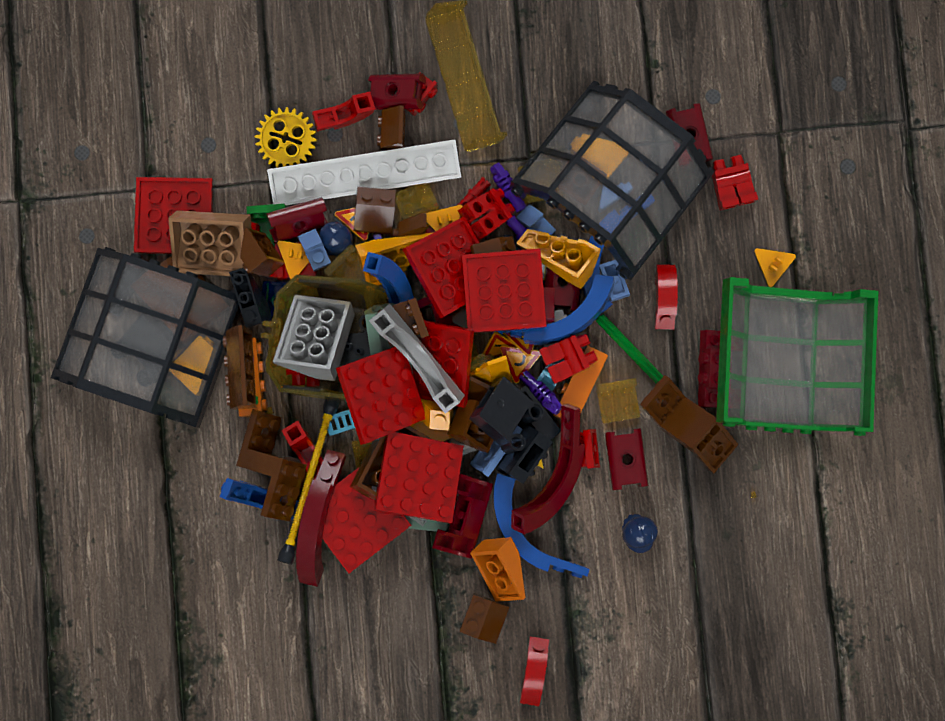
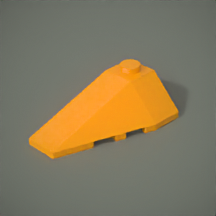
M527 229L516 243L523 250L540 248L542 264L580 289L592 276L601 252L600 248L586 240H572L566 236L557 237L546 232Z
M432 233L376 239L355 245L367 287L371 288L381 285L377 278L363 271L368 252L391 259L404 272L407 270L406 267L410 266V263L402 249Z
M506 355L488 361L470 372V376L488 385H491L495 379L503 376L512 383Z

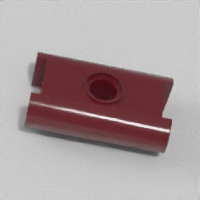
M423 73L370 75L368 81L371 82L370 92L375 110H384L396 106H404V110L423 108L424 103L421 101L422 86L426 85V77Z
M700 103L693 104L691 109L677 112L675 108L667 110V117L687 132L693 134L696 140L694 145L697 150L701 149L707 158L705 162L712 160L713 156ZM672 140L674 151L676 152L680 145ZM686 151L677 160L678 167H685L691 161Z
M320 197L266 213L267 219L271 227H273V229L269 230L273 243L298 237L313 229H316V231L321 230L328 223L323 212L327 211L323 198Z
M546 267L544 288H555V307L571 308L570 312H574L580 306L581 289L569 282L564 287L560 286L558 280L562 277Z
M641 428L631 429V434L615 435V431L605 433L612 490H621L622 485L636 483L639 484V487L649 486ZM624 454L631 456V462L628 465L622 461Z

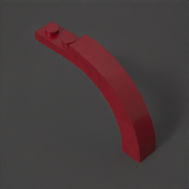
M570 404L561 405V441L556 467L546 486L533 500L512 510V529L526 534L541 527L560 510L571 494L581 471L585 444L579 442L580 408Z
M327 450L315 480H312L297 539L296 568L300 583L318 587L324 568L322 565L321 547L324 523L333 491L346 460L345 453Z

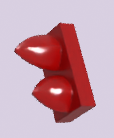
M596 429L583 430V432H580L579 442L585 444L582 467L587 469L599 468L600 459Z

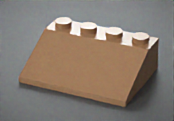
M176 211L168 218L172 262L174 267L179 268L180 273L189 271L203 275L230 276L229 272L243 268L240 253L244 230L246 228L251 229V215Z

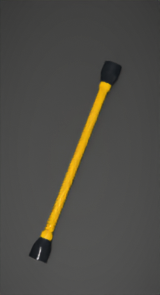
M325 397L322 426L305 478V485H303L304 487L300 495L298 509L295 512L293 526H291L289 538L286 539L285 545L280 550L277 561L292 565L294 561L295 539L298 532L297 529L300 526L306 497L314 479L313 476L316 472L315 469H317V462H319L329 422L332 421L334 414L339 408L340 400L335 397Z

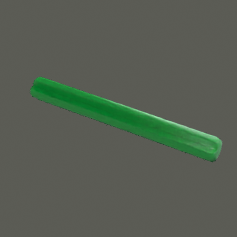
M604 314L596 320L605 332L656 384L663 378V375Z

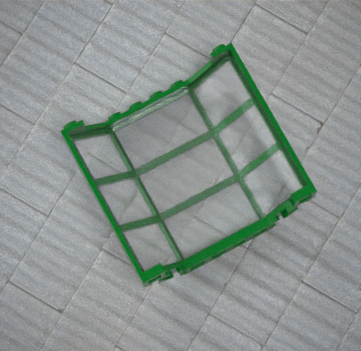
M729 277L723 279L716 422L723 423V426L735 427V425L746 426L745 430H757V427H763L764 431L776 432L777 428L782 429L783 433H794V430H800V434H812V431L854 432V436H866V432H873L878 291L859 289L844 293H834L833 296V292L752 286L749 284V279Z

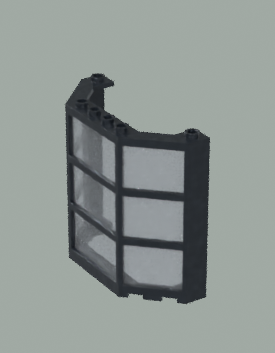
M593 81L511 181L509 188L516 197L525 199L527 194L546 200V203L552 209H558L565 219L575 222L582 232H588L598 244L605 245L619 264L616 267L618 274L622 278L631 281L714 174V170L712 167H707L705 163L707 158L701 149L697 150L694 143L696 140L693 135L632 89L618 90V87L615 85L606 84L605 86H600L599 82Z
M108 247L104 249L98 248L51 378L163 417L165 413V418L200 428L224 360V355L227 352V348L223 346V336H226L227 330L236 326L241 312L235 290L230 289L228 291L198 279L197 274L189 271L186 274L180 273L179 268L168 265L167 268L160 266L161 262L150 259L149 262L142 260L143 256L135 253L127 255L116 252V250Z

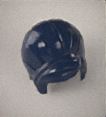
M337 221L328 222L320 230L319 237L328 256L340 257L346 254L354 244V233L342 223Z
M631 514L624 520L622 526V537L629 549L637 553H644L652 548L658 533L657 526L653 520L639 514Z

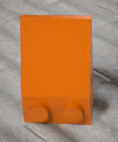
M511 537L483 540L470 552L495 601L524 600L526 598L520 554Z

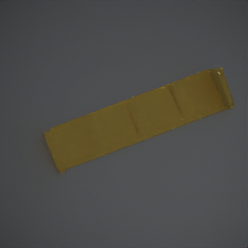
M467 0L436 3L426 14V24L436 51L435 54L440 71L446 84V91L453 114L456 117L465 151L470 152L498 144L505 139L507 132H500L463 10L468 4Z

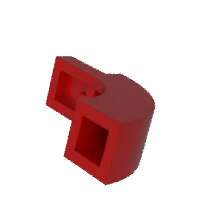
M371 92L352 95L348 101L340 105L313 111L312 116L317 131L330 128L335 130L365 119L375 111Z
M656 264V313L654 326L655 329L674 330L678 303L676 265Z
M296 421L281 431L301 463L307 465L306 471L308 473L316 446L301 423ZM321 455L318 460L319 462H317V469H315L316 472L313 476L314 480L317 477V474L323 461V457Z
M531 636L529 638L520 697L521 704L540 705L547 667L549 639Z

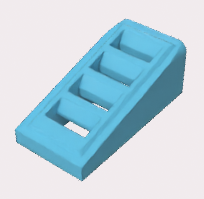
M346 410L334 414L332 419L335 421L337 430H333L331 421L327 430L329 436L355 429L350 411ZM345 415H349L351 421V425L349 426L347 424ZM339 417L342 418L344 424L343 428L340 427L338 420Z

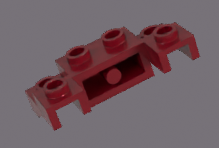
M700 330L698 406L705 408H717L720 331ZM731 337V352H741L740 339ZM729 389L728 409H738L739 389Z
M459 474L457 488L459 497L454 510L453 521L448 531L437 530L432 548L472 558L470 552L474 550L492 491V483Z

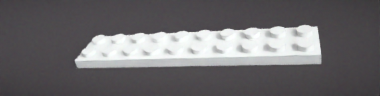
M455 139L267 169L273 204L285 203V205L303 203L320 197L329 199L356 194L357 187L392 189L461 178Z

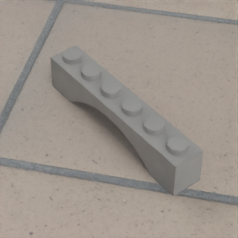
M388 304L369 320L378 333L393 344L409 360L423 379L433 400L444 413H447L461 402L465 395L391 304Z

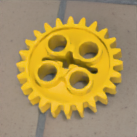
M286 107L285 112L278 108L277 114L271 110L272 116L264 115L266 122L259 121L263 126L262 128H256L260 135H255V138L260 139V141L255 143V145L262 147L258 153H265L263 156L264 160L270 158L268 164L271 165L276 162V168L281 164L283 167L288 164H301L300 160L307 162L305 156H312L309 150L316 149L312 145V142H317V139L312 138L316 131L310 130L314 126L313 123L307 124L309 121L308 117L302 119L303 112L296 115L297 111L295 108L291 113L288 107ZM283 122L285 124L284 129L276 131V123ZM302 128L303 134L300 137H295L293 135L294 129ZM274 132L281 136L288 134L291 139L301 141L302 144L299 145L291 141L284 143L283 139L271 136L270 133ZM278 140V148L270 149V142ZM290 146L297 147L295 155L288 154L287 150Z

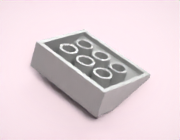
M294 295L273 363L315 379L335 381L337 375L336 368L340 365L355 315L351 302Z

